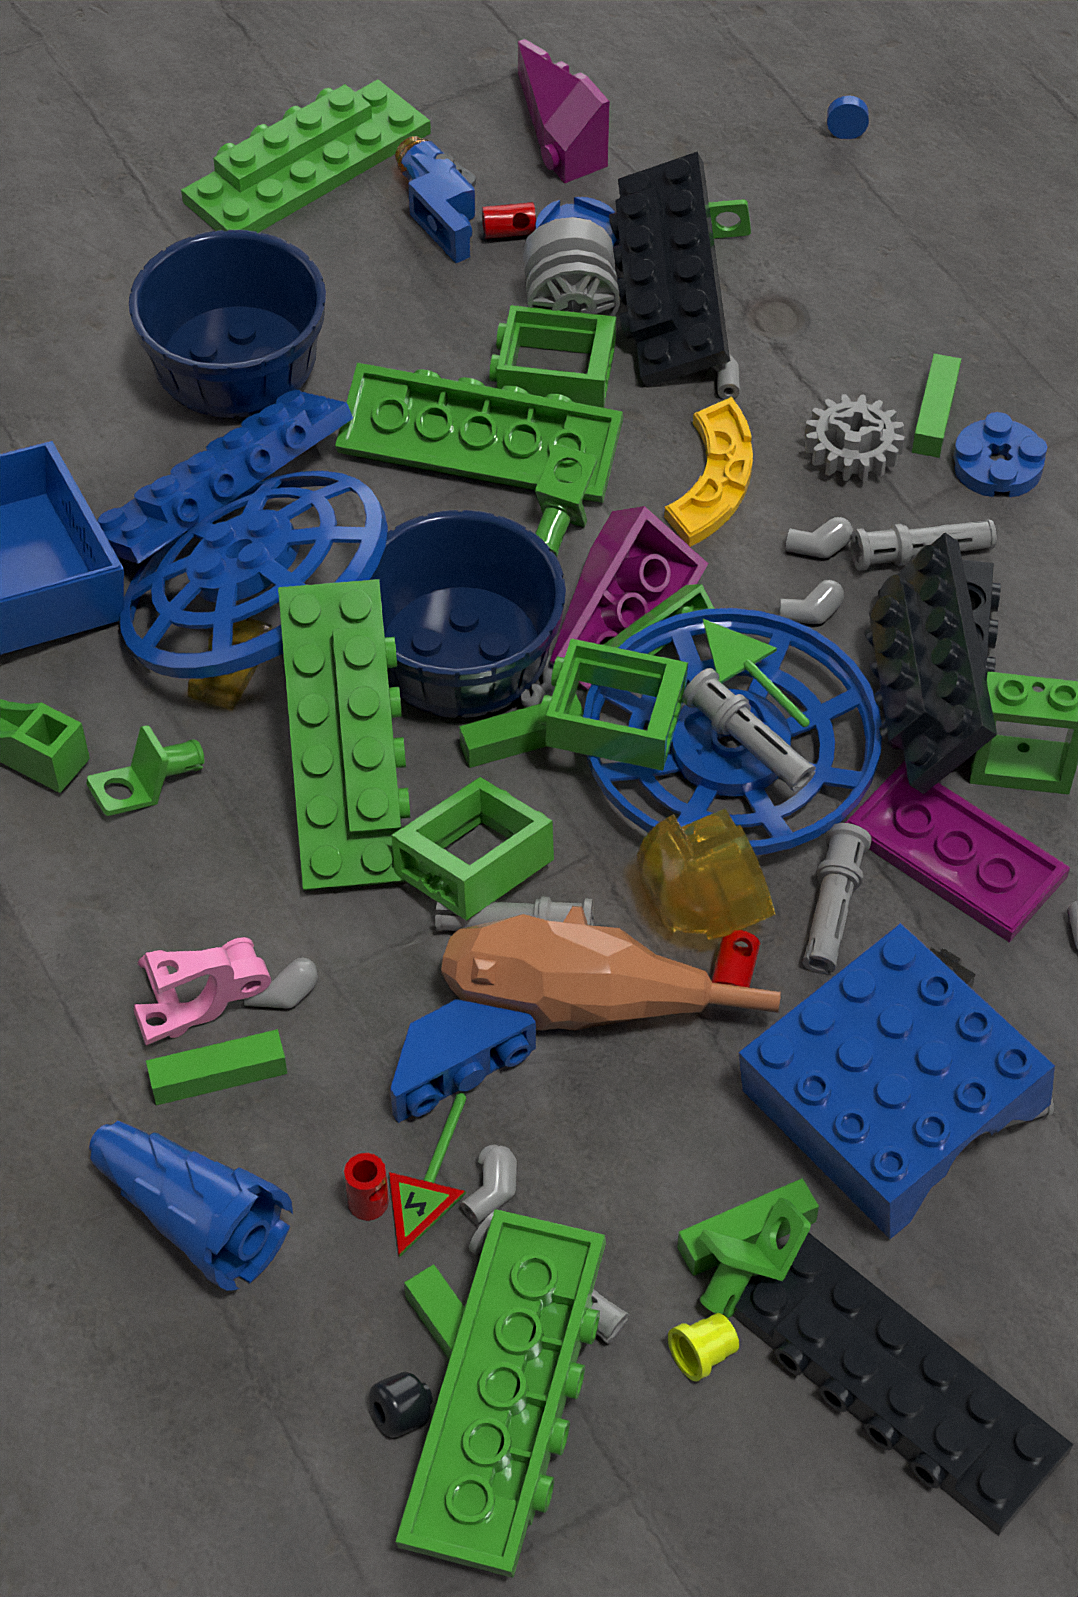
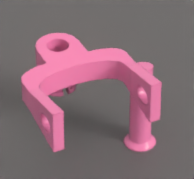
M245 937L237 938L227 942L221 948L216 947L202 951L165 952L158 950L145 953L139 959L138 966L146 970L158 1003L134 1005L133 1011L145 1044H151L167 1036L171 1038L179 1037L193 1025L215 1020L225 1010L228 1002L255 996L268 988L271 983V977L264 960L256 956L252 940ZM167 966L176 968L177 972L169 974ZM208 974L207 984L201 994L190 1002L180 1003L175 987ZM159 1017L165 1023L159 1026H151L147 1024L146 1020Z

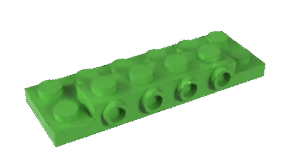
M378 79L356 92L346 84L335 90L325 88L320 91L314 102L303 108L299 106L289 108L285 112L283 119L271 126L266 124L258 125L251 132L250 138L237 145L233 143L224 144L218 150L216 157L213 158L215 171L181 189L182 200L187 207L215 231L249 230L259 233L431 134L430 120Z
M357 363L347 399L353 419L340 427L335 447L337 452L535 490L553 446L560 444L596 456L597 465L583 499L603 503L624 418L622 411L574 403L570 398L560 394H548L546 397L528 394L526 390L516 386H503L502 389L487 387L482 382L467 377L459 378L458 381L444 379L437 373L424 369H418L415 373ZM563 461L555 469V477L562 483H572L580 477L582 468L575 461Z
M379 579L278 587L303 890L312 891L406 882L397 876L394 870L391 836L401 829L400 819L410 818L408 788H398L396 768H406L404 738H393L392 718L402 717L399 687L389 688L387 668L397 667L395 637H384Z
M494 1210L395 1541L398 1548L514 1578L528 1525L532 1526L536 1511L546 1513L550 1505L554 1488V1477L546 1475L551 1454L562 1456L567 1443L570 1421L561 1417L567 1397L577 1400L581 1392L585 1374V1365L577 1363L582 1343L592 1345L596 1337L600 1310L592 1309V1292L606 1245L604 1234L502 1210Z

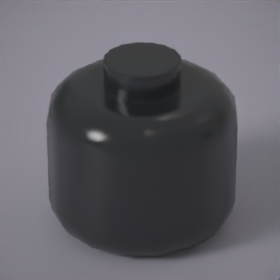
M406 1371L372 1385L369 1392L370 1412L377 1427L386 1436L392 1438L399 1437L424 1426L430 1418V1404L433 1402L431 1390L426 1383H422L414 1374Z

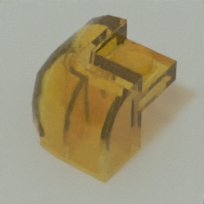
M722 809L682 827L673 814L656 824L644 837L637 853V870L644 892L660 921L672 934L676 930L685 933L706 934L709 941L730 935L737 930L744 929L776 915L765 877L752 846L741 825L736 827L726 809Z

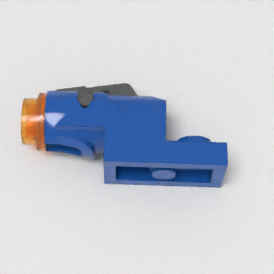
M418 136L405 139L398 146L395 159L399 171L409 181L410 215L455 263L461 262L470 257L472 228L469 221L475 217L474 187L476 185V177L455 162L454 158L439 149L432 141Z

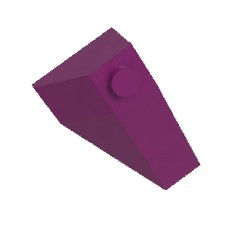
M526 39L518 41V76L545 166L549 170H553L564 183L608 167L610 101L588 76L581 72L572 75L568 64L563 61L554 64L548 52Z
M645 506L612 511L590 548L549 662L554 665L557 656L565 658L571 639L604 645L685 585L697 584L709 563ZM579 681L578 686L582 690H588L591 684Z

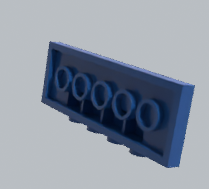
M300 390L289 391L278 397L276 404L270 405L261 410L260 413L246 418L241 424L242 427L233 429L225 434V436L211 441L206 446L207 451L199 452L188 460L178 463L171 469L170 475L163 476L152 484L142 487L134 494L135 498L121 508H113L104 512L97 521L115 554L118 557L139 564L197 525L209 514L222 508L352 420L353 416L347 402L326 398L325 396L301 392Z

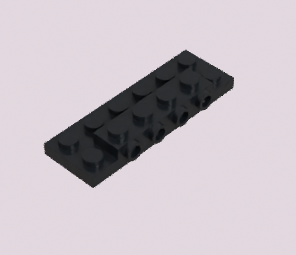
M698 151L619 178L620 198L615 200L616 212L609 214V222L615 238L620 239V245L613 247V253L617 268L620 272L623 271L624 278L617 280L619 297L622 303L627 305L628 311L620 313V321L625 336L628 339L634 338L637 343L640 378L646 387H651L729 362L730 354L704 163Z
M943 533L931 545L923 547L913 561L898 574L890 576L884 582L881 589L878 590L879 600L875 603L873 609L869 611L871 625L864 631L865 637L874 647L876 655L870 660L869 666L873 674L879 679L881 687L875 692L874 698L877 705L885 713L886 719L879 727L880 734L889 746L894 749L904 750L909 785L922 794H925L997 736L959 542L947 533Z
M809 1232L784 1280L780 1281L763 1275L754 1276L747 1284L735 1306L733 1317L775 1351L778 1361L788 1371L795 1375H805L819 1387L822 1397L830 1406L840 1412L848 1411L865 1425L867 1434L876 1444L886 1450L893 1448L911 1463L912 1471L923 1483L935 1489L940 1487L998 1536L1069 1455L1073 1443Z

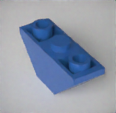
M456 999L410 1023L390 1088L392 1113L396 1121L400 1123L411 1116L425 1115L433 1110L440 1100L459 1090L468 1091L475 1088L487 1075L505 1065L511 1067L524 1061L536 1049V1022L533 1017L528 1013Z

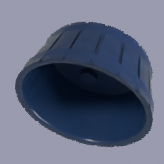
M219 230L197 234L195 237L191 238L190 236L166 247L165 251L162 250L152 257L143 267L144 270H140L133 282L132 293L129 296V312L137 338L153 364L158 381L169 395L183 406L186 405L188 409L197 413L211 414L214 417L235 418V416L247 417L260 413L264 408L276 404L277 398L292 390H300L313 370L316 361L318 336L325 316V284L320 270L313 260L310 261V257L295 245L288 244L286 240L249 230Z
M448 510L429 513L425 517L422 515L396 526L395 530L388 531L386 547L380 563L370 580L379 579L384 637H395L397 667L387 668L389 688L399 687L400 698L406 700L408 704L427 713L430 711L434 715L457 718V716H462V718L486 715L490 711L493 713L511 705L514 700L517 701L521 698V694L525 690H529L543 672L549 657L551 642L556 636L562 621L566 596L565 578H563L564 574L558 559L553 552H550V547L534 532L526 530L525 526L502 516L496 517L492 513L463 510V512Z

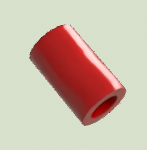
M527 202L482 207L484 238L530 235L536 230L534 203Z
M743 930L726 931L722 937L711 982L750 988L761 944L759 939L755 935ZM742 941L745 942L748 945V947L737 946L734 943Z
M357 1154L349 1159L344 1169L348 1208L352 1215L358 1219L365 1221L375 1220L385 1213L389 1204L385 1164L375 1154Z

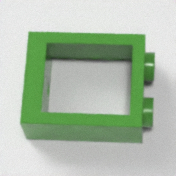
M511 305L507 323H499L496 346L501 351L500 355H492L489 374L490 381L497 382L498 389H502L503 386H516L526 390L531 395L546 397L548 394H560L570 398L574 403L604 408L615 353L616 316ZM520 346L589 353L591 357L588 373L516 366Z
M571 639L565 658L557 656L551 678V685L555 686L553 695H544L540 707L538 722L546 726V746L663 771L683 705L682 696L687 684L688 662ZM579 681L657 697L648 729L642 730L570 715L569 712Z
M987 672L986 681L995 725L996 721L1068 728L1065 742L1003 735L995 736L971 756L969 784L1069 795L1078 765V681ZM1033 687H1040L1043 691L1036 692L1033 690Z
M481 777L391 835L396 875L466 921L554 860L553 821L542 812L532 809L511 796L507 791L499 789ZM482 822L508 838L471 865L443 849Z

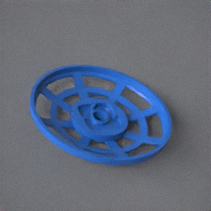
M305 471L260 481L222 508L209 514L197 525L144 561L126 591L124 610L120 613V628L126 645L133 656L144 667L160 675L179 679H203L227 675L254 667L283 654L281 625L246 642L232 646L233 623L256 615L278 603V587L306 585L304 582L321 565L330 551L333 542L360 543L351 562L334 583L370 580L380 563L386 547L388 526L385 512L373 491L359 479L343 473ZM326 486V487L321 488V489H318V490H316V491H312V490H309V489L301 488V487ZM348 491L357 493L364 504L366 515L365 527L337 526L336 514L328 499ZM268 499H298L279 511L263 510ZM246 505L241 515L226 522L212 524L215 520L229 512ZM311 507L317 509L320 527L294 529L290 522L292 518ZM193 537L202 539L190 556L173 562L179 552ZM314 544L299 566L293 572L288 571L298 554L300 545ZM186 572L190 582L169 602L165 595V581ZM271 584L275 585L256 598L235 606L236 601L250 597ZM151 589L152 602L159 613V617L142 639L136 633L133 621L136 607L142 594ZM197 595L206 601L216 603L215 611L190 612L184 611V609ZM171 624L189 629L213 628L212 651L174 653L160 650L155 646Z
M737 608L703 609L678 614L651 624L629 637L618 647L648 654L660 646L673 642L679 660L688 662L687 682L690 683L701 671L707 668L715 670L712 659L701 661L692 636L705 634L703 619L738 633L770 638L768 645L776 647L777 651L762 659L761 663L757 662L755 665L776 687L791 695L806 710L802 713L809 719V726L802 727L793 717L786 719L782 712L766 699L768 692L747 670L737 675L753 678L748 691L739 689L729 690L735 695L742 694L751 705L750 711L788 745H791V737L813 728L816 729L819 740V759L817 764H813L816 767L814 770L815 775L796 795L777 806L773 805L764 788L777 780L778 776L743 745L736 748H728L721 745L718 740L731 735L717 733L712 728V721L696 707L690 708L684 705L681 709L671 742L672 754H668L663 771L624 762L602 763L600 757L586 755L591 773L606 798L626 818L647 833L670 844L707 854L749 856L787 850L818 838L830 830L834 824L840 823L860 803L872 784L880 759L882 736L879 731V727L882 725L879 706L875 701L870 683L856 663L835 643L815 630L789 618L762 611ZM789 646L804 651L825 665L843 683L847 691L821 704L817 696L802 682L790 674L779 670ZM591 684L586 696L583 717L599 720L601 709L605 700L631 714L628 727L643 730L645 723L649 724L657 697L642 695L639 698L629 691ZM857 708L862 718L865 734L863 766L861 771L833 768L835 738L831 720ZM681 772L697 788L687 804L666 791L655 779V776ZM639 779L643 787L659 803L680 816L672 828L662 824L632 805L611 782ZM823 785L852 789L846 800L836 810L812 825L792 832L783 820L784 817L805 806L820 791ZM717 794L725 796L744 795L754 813L729 815L712 813L707 810ZM699 823L727 828L762 825L771 838L749 841H726L702 838L692 834Z

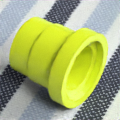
M721 1313L701 1319L690 1326L685 1323L679 1324L668 1332V1344L673 1359L682 1373L692 1381L697 1382L707 1377L711 1373L713 1366L724 1361L726 1357L739 1350L737 1333L731 1322Z

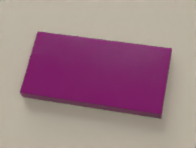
M905 760L845 822L860 826L871 835L870 851L1009 943L1067 879L1070 871L1068 865L939 782L925 794L911 787L908 781Z

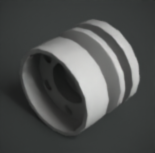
M575 217L561 218L539 226L527 237L522 249L528 307L607 316L616 315L620 307L613 245L611 238L604 228L591 220Z

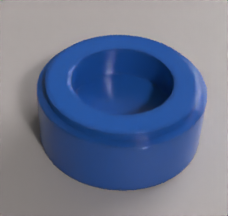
M842 96L830 104L827 110V126L834 136L840 139H854L866 131L869 124L868 107L863 100L855 96Z

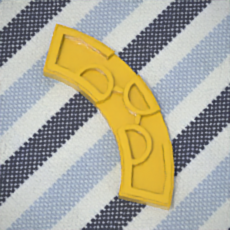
M732 397L693 414V426L700 434L706 449L707 463L705 471L685 495L665 506L664 518L690 547L709 537L730 519L745 497L750 483L753 465L751 432L747 420Z

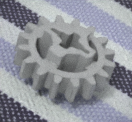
M843 394L841 396V403L836 404L834 401L826 399L823 410L819 408L812 410L811 420L806 421L804 436L806 439L805 452L813 453L812 464L814 466L826 464L825 474L828 476L837 470L842 472L844 481H848L851 474H858L862 482L867 481L868 472L871 471L882 477L885 473V467H895L898 455H902L905 438L902 436L904 424L903 422H895L897 412L894 409L882 411L883 401L881 400L870 405L866 403L865 395H860L857 402H851L850 398Z

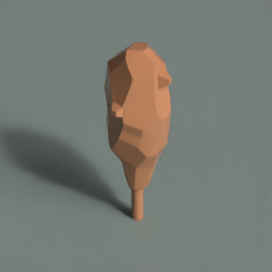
M572 906L563 922L548 921L521 914L458 929L448 941L441 967L442 975L449 988L461 1000L528 1013L536 1022V1030L540 1031L557 1028L580 1030L646 1017L702 1012L709 1003L778 1013L781 992L712 983L706 971L656 955L620 928L588 925L583 907Z

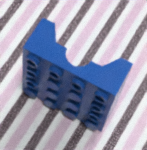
M53 441L0 454V655L120 621V613L124 610V568Z
M901 923L739 1052L742 1091L889 1239L894 1237L912 1221L930 1189L947 1175L955 1158L972 1140L984 1132H989L991 1135L995 1132L998 1133L1012 1120L1032 1121L1051 1105L1055 1065Z

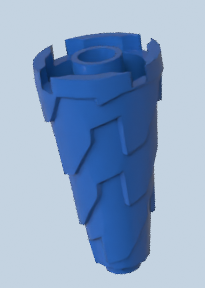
M117 1121L112 1125L105 1124L101 1126L91 1138L89 1148L93 1165L121 1189V1195L142 1211L162 1235L188 1256L190 1261L202 1271L207 1280L227 1291L240 1289L233 1280L238 1276L251 1283L266 1269L281 1248L290 1228V1225L280 1220L281 1209L293 1214V1208L289 1195L275 1184L240 1167L234 1170L227 1165L214 1162L195 1151L191 1152L158 1133L148 1134L121 1121Z

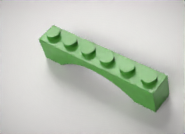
M0 699V762L61 793L90 759L82 723L42 702L25 704Z

